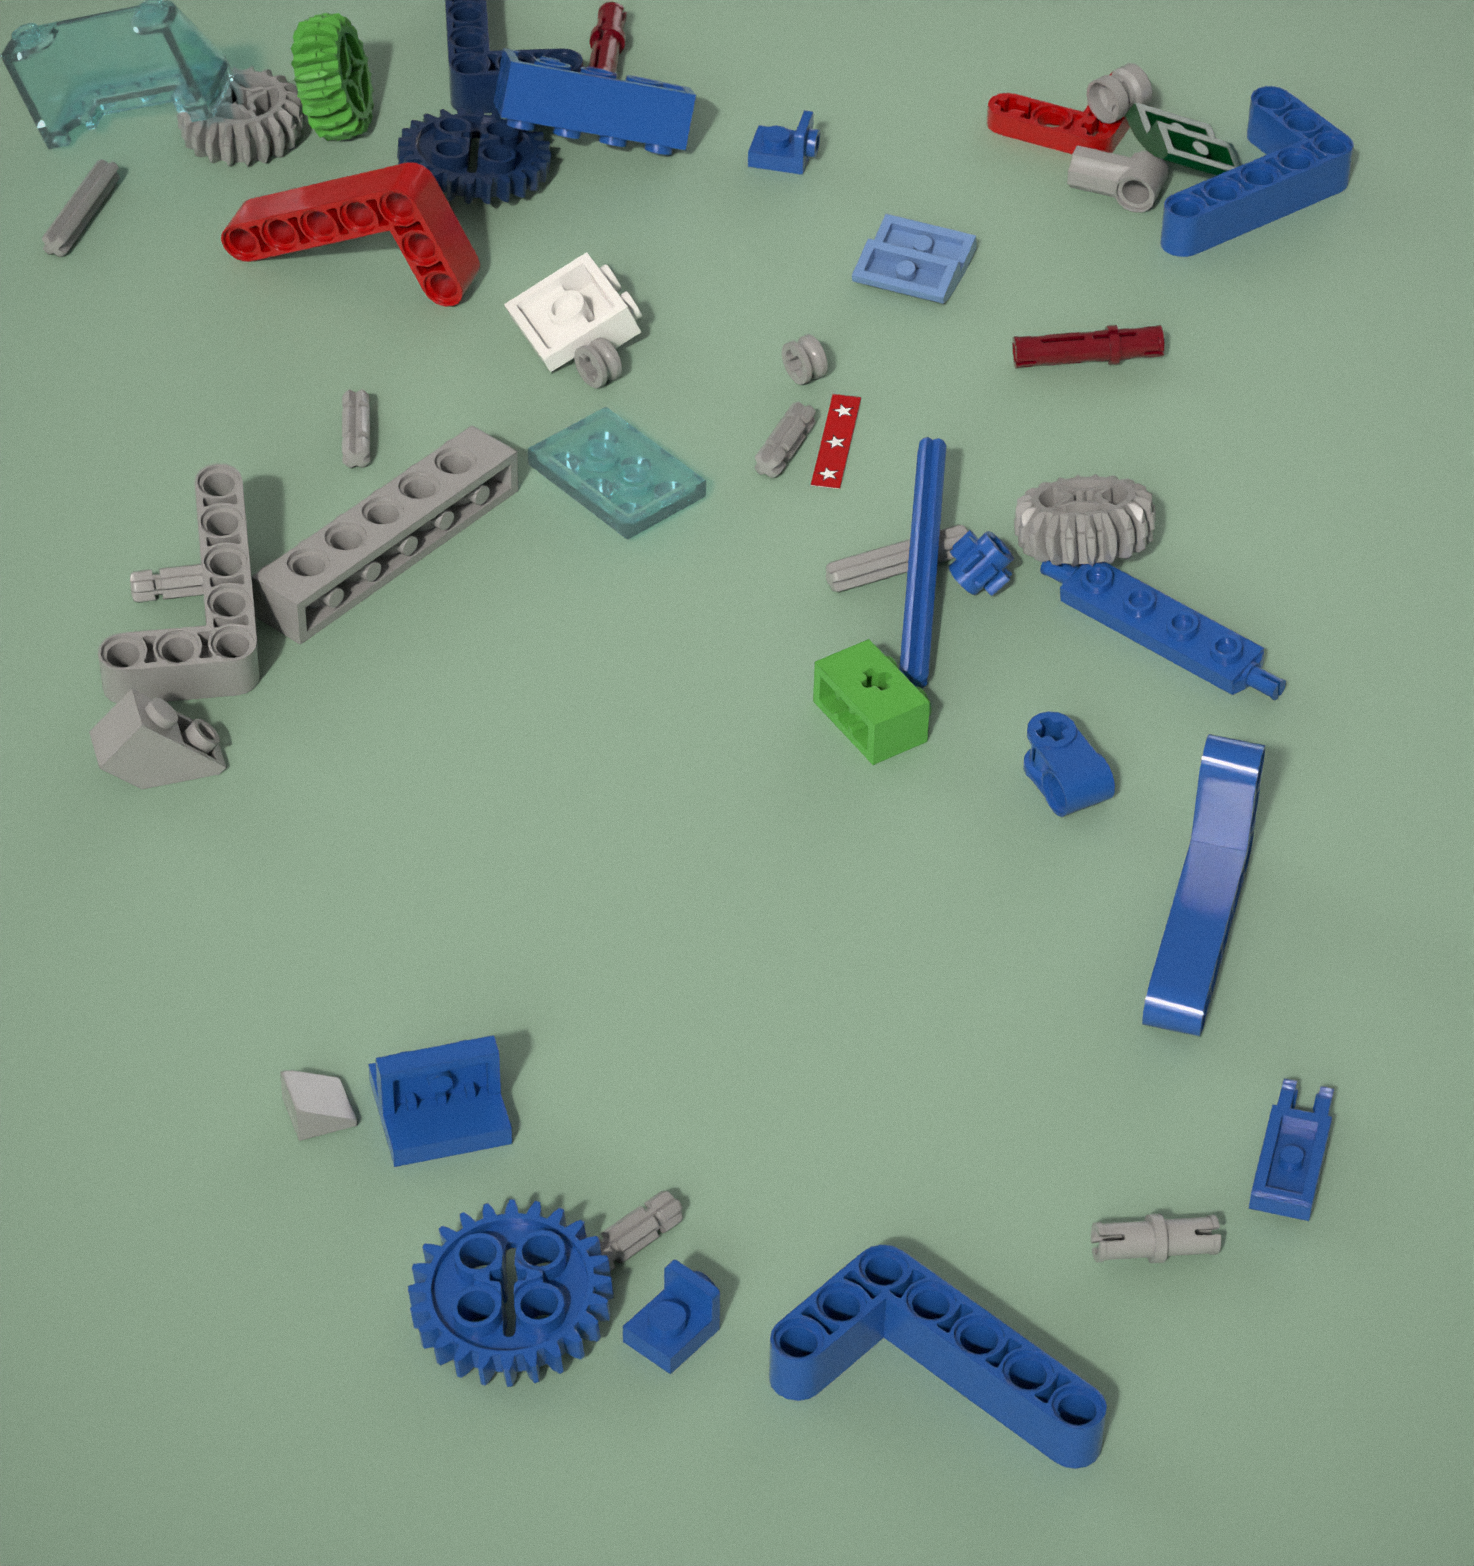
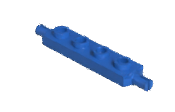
M1050 560L1042 562L1040 572L1062 583L1060 599L1061 602L1231 695L1244 690L1246 687H1252L1269 696L1274 701L1278 699V695H1282L1286 686V680L1280 679L1262 669L1264 663V648L1106 562L1095 563L1093 566L1080 564L1075 567L1066 563L1055 566L1051 564Z

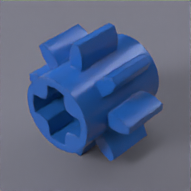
M969 530L952 546L953 549L950 551V554L956 560L949 565V571L955 580L970 594L976 595L985 588L993 596L1011 580L1009 577L1012 575V572L1007 566L1014 560V557L1008 547L994 533L986 531L978 539Z

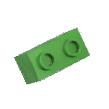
M870 639L814 662L813 702L872 765L928 742V725L932 708L927 694L922 688L915 687L899 670L894 659L888 655L885 656Z

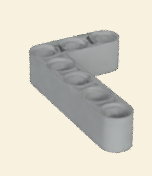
M218 463L208 465L201 469L195 478L206 626L123 632L106 638L99 646L98 658L102 688L105 696L110 701L118 703L131 688L151 699L158 697L167 702L237 696L248 693L258 684L260 669L243 481L240 472L235 467Z

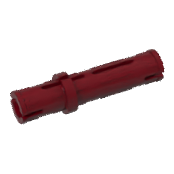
M606 2L600 6L598 22L592 29L589 40L592 49L589 66L606 69L614 73L617 70L618 55L624 50L626 42L623 28L627 12H623L624 7L617 2Z
M1106 325L1105 330L1092 332L1013 336L1012 342L1015 369L1090 361H1107L1109 365L1120 364V360L1164 356V334L1161 325L1130 329H1118L1117 325Z

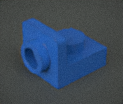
M804 110L797 130H789L782 126L769 127L758 125L748 150V167L803 175L809 157H817L820 145V130L813 129L814 112Z
M672 1260L664 1268V1289L623 1325V1342L671 1375L720 1330L719 1289L704 1273L692 1271L679 1261Z

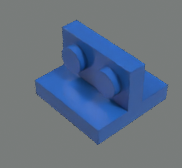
M494 1035L375 1058L376 1063L368 1064L370 1084L394 1167L512 1144V1127L501 1095L500 1058Z

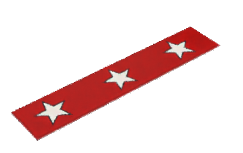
M832 395L810 486L840 489L861 397Z

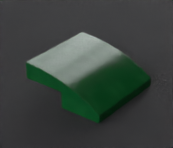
M1137 102L1132 105L1125 115L1133 134L1148 152L1160 159L1213 175H1220L1241 166L1233 143L1216 139L1209 124Z

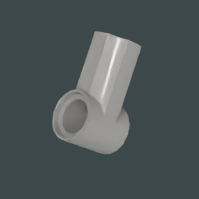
M1077 146L1072 154L1068 169L1067 184L1071 188L1115 197L1124 209L1141 213L1153 206L1169 173L1165 161L1148 151H1140L1132 157H1126Z

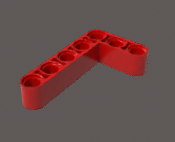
M414 162L402 163L249 199L242 204L221 234L222 245L228 254L241 261H255L390 231L423 292L431 301L444 307L458 304L480 271L478 256L435 177L426 167Z

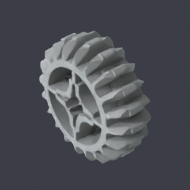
M234 66L232 71L223 72L216 69L213 76L201 75L198 83L188 84L187 92L180 95L177 120L178 129L181 130V137L185 140L186 148L194 149L196 157L208 156L211 163L221 160L226 161L228 166L233 165L235 162H244L248 166L250 162L257 160L266 163L269 156L282 157L284 149L295 148V140L302 137L304 113L302 112L301 100L297 97L296 85L287 83L285 76H273L270 69L258 72L255 71L253 66L247 70H238Z
M1077 474L1075 478L1069 479L1059 477L1056 482H1043L1039 484L1038 488H1030L1025 491V495L1017 499L1014 518L1015 535L1018 536V546L1023 548V553L1034 557L1035 560L1040 562L1050 560L1051 564L1055 566L1066 563L1071 564L1073 567L1078 564L1093 566L1099 562L1112 563L1116 558L1127 559L1132 556V553L1141 552L1146 548L1147 544L1153 541L1156 522L1155 505L1152 504V494L1147 492L1146 486L1139 483L1135 484L1129 478L1119 480L1115 475L1098 477L1097 474L1091 477H1081Z

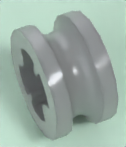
M810 334L804 335L797 342L790 341L782 347L783 364L788 375L795 383L802 385L810 382L812 377L819 378L826 374L827 358L823 347L814 336Z
M599 337L591 341L590 345L585 344L575 351L574 360L576 368L582 379L590 387L598 388L605 385L607 380L612 381L620 377L622 373L620 357L614 346L607 339Z

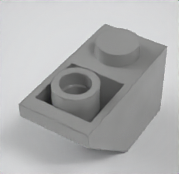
M132 688L89 732L99 768L140 789L219 775L226 768L219 746V735L210 724L201 719L192 720L175 711L163 699L158 697L151 699Z

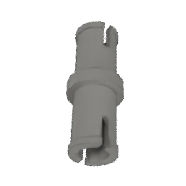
M1162 1214L1146 1215L1144 1221L1103 1224L1101 1222H1094L1091 1227V1243L1099 1242V1247L1093 1248L1092 1254L1096 1262L1147 1258L1150 1263H1165L1167 1256L1218 1255L1221 1247V1234L1212 1235V1230L1219 1229L1220 1225L1215 1215H1207L1200 1218L1164 1220Z

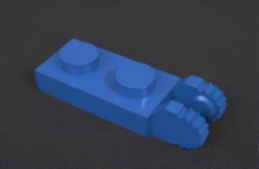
M1284 1078L1277 1105H1272L1251 1191L1249 1209L1309 1221L1330 1133L1332 1117L1329 1114L1334 1089L1324 1086L1320 1087L1319 1093L1315 1096L1313 1113L1294 1109L1298 1097L1297 1081Z

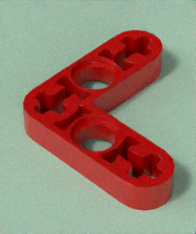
M1014 93L994 95L989 99L987 108V126L992 132L1068 154H1073L1077 146L1113 153L1130 128L1126 117L1111 124L1103 123L1092 113L1089 105L1082 112ZM1044 125H1054L1058 127H1048Z

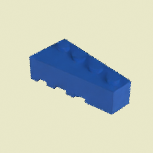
M503 48L493 103L500 117L507 119L508 126L529 131L535 129V124L554 127L553 134L574 139H580L581 132L600 135L599 142L618 147H626L627 140L645 143V150L663 155H672L673 148L686 150L696 94L690 87L634 75H627L626 81L618 80L616 73L592 66L581 67L580 73L571 71V65L560 62L561 60L545 56L535 59L534 64L518 60L520 51Z

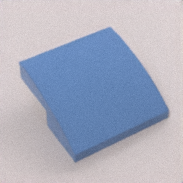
M885 214L875 239L868 238L853 271L852 281L944 304L955 291L977 248L976 235Z

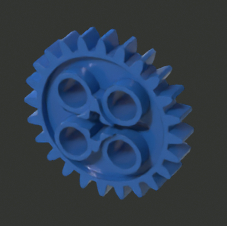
M509 1200L505 1214L496 1215L492 1206L486 1203L483 1205V1219L475 1221L471 1216L462 1212L459 1214L461 1230L456 1232L448 1227L441 1226L439 1234L442 1246L427 1243L422 1246L425 1263L413 1264L412 1272L415 1284L408 1286L411 1303L410 1312L414 1329L419 1330L424 1349L434 1348L437 1364L441 1366L454 1359L456 1374L459 1378L464 1377L476 1367L478 1368L481 1385H487L495 1372H503L507 1387H513L517 1372L526 1370L532 1382L538 1383L540 1379V1366L548 1364L555 1372L561 1374L564 1372L562 1355L567 1353L572 1357L582 1360L585 1357L582 1339L599 1341L601 1335L598 1321L610 1320L608 1300L614 1298L608 1256L602 1255L600 1240L597 1236L586 1237L585 1224L582 1220L573 1222L568 1226L566 1225L565 1213L562 1208H558L548 1218H544L539 1201H535L527 1214L518 1213L515 1200ZM516 1248L514 1263L517 1281L514 1284L516 1330L513 1336L507 1337L508 1319L505 1303L508 1300V1277L506 1257L509 1249ZM541 1263H550L545 1266H536ZM482 1265H486V1266H487V1267H485V1268L474 1269L475 1267L482 1266ZM550 1315L544 1319H534L537 1316ZM477 1318H486L483 1321L471 1322Z

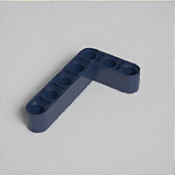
M445 0L450 103L455 110H458V107H462L468 114H474L477 108H482L484 113H494L497 111L493 101L503 50L490 51L486 0ZM571 49L517 50L520 51L519 61L534 64L535 59L545 56L561 60L560 62L571 65V71L580 73V69L583 67L581 54Z

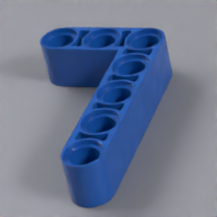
M1264 86L1254 90L1250 99L1246 135L1250 143L1266 155L1167 197L1164 202L1160 238L1162 249L1178 257L1193 256L1341 193L1349 184L1354 149L1353 140L1285 89L1275 86Z
M1212 734L1207 736L1199 771L1191 841L1149 982L1142 1025L1198 1037L1202 1034L1251 854L1266 745Z
M871 1246L861 1252L782 1318L771 1331L769 1381L772 1389L786 1399L801 1401L819 1394L879 1341L885 1338L1055 1463L1067 1468H1083L1096 1462L1101 1454L1107 1408L1104 1396L1092 1385L907 1253L894 1246Z

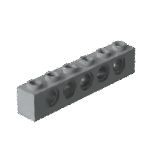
M471 425L252 576L255 617L301 645L518 492L517 451Z

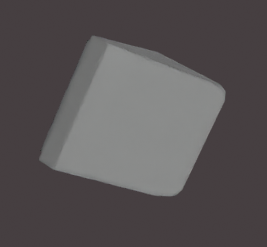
M293 1070L280 1072L282 1099L299 1141L357 1126V1119L340 1078Z

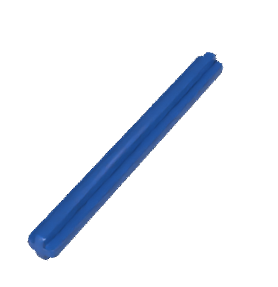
M929 437L920 440L917 452L899 670L915 687L922 689L927 685L929 676L947 446L942 439L933 440Z

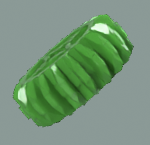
M340 13L318 14L299 22L293 34L294 43L291 46L293 60L291 65L294 68L295 78L293 81L297 85V97L301 100L302 112L308 116L309 125L312 129H315L316 134L320 138L324 137L326 141L351 139L362 134V132H366L373 118L371 110H373L375 105L372 99L374 88L371 84L372 73L369 71L368 57L365 56L363 42L358 38L357 29L352 26L351 21L346 16L343 17Z

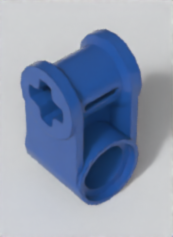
M1050 711L1039 713L1031 718L1027 727V738L1031 744V749L1024 756L1023 770L1026 776L1033 781L1044 795L1048 805L1057 816L1069 815L1111 799L1114 796L1115 782L1108 763L1104 757L1093 749L1077 729L1074 721L1064 714Z

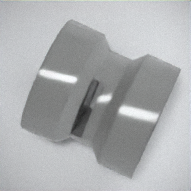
M1128 63L1114 70L1111 75H1104L1090 82L1087 87L1086 96L1088 105L1097 119L1103 123L1111 124L1125 117L1135 102L1148 105L1152 99V87L1147 74L1142 68L1136 64Z

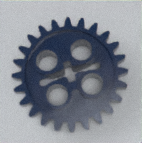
M458 107L457 114H451L441 109L438 118L426 113L423 115V122L411 120L410 128H403L402 137H398L397 159L398 164L414 162L430 170L442 192L446 193L448 201L453 200L457 196H463L466 204H470L474 198H481L485 204H490L491 197H498L504 202H509V195L511 193L524 198L526 196V189L537 191L539 182L545 183L547 173L550 172L551 151H549L550 142L543 141V132L510 127L507 125V119H502L498 111L491 115H484L483 109L477 108L474 114H468L464 108ZM473 138H479L477 170L475 173H469L471 142Z

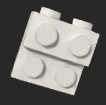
M587 252L504 304L513 321L550 372L572 360L577 348L585 344L590 345L594 339L599 337L605 338L616 349L641 333L635 320L642 317V314L627 291L621 295L617 293L622 288L607 264L598 268Z

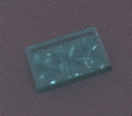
M607 407L528 448V465L627 540L706 497V480Z

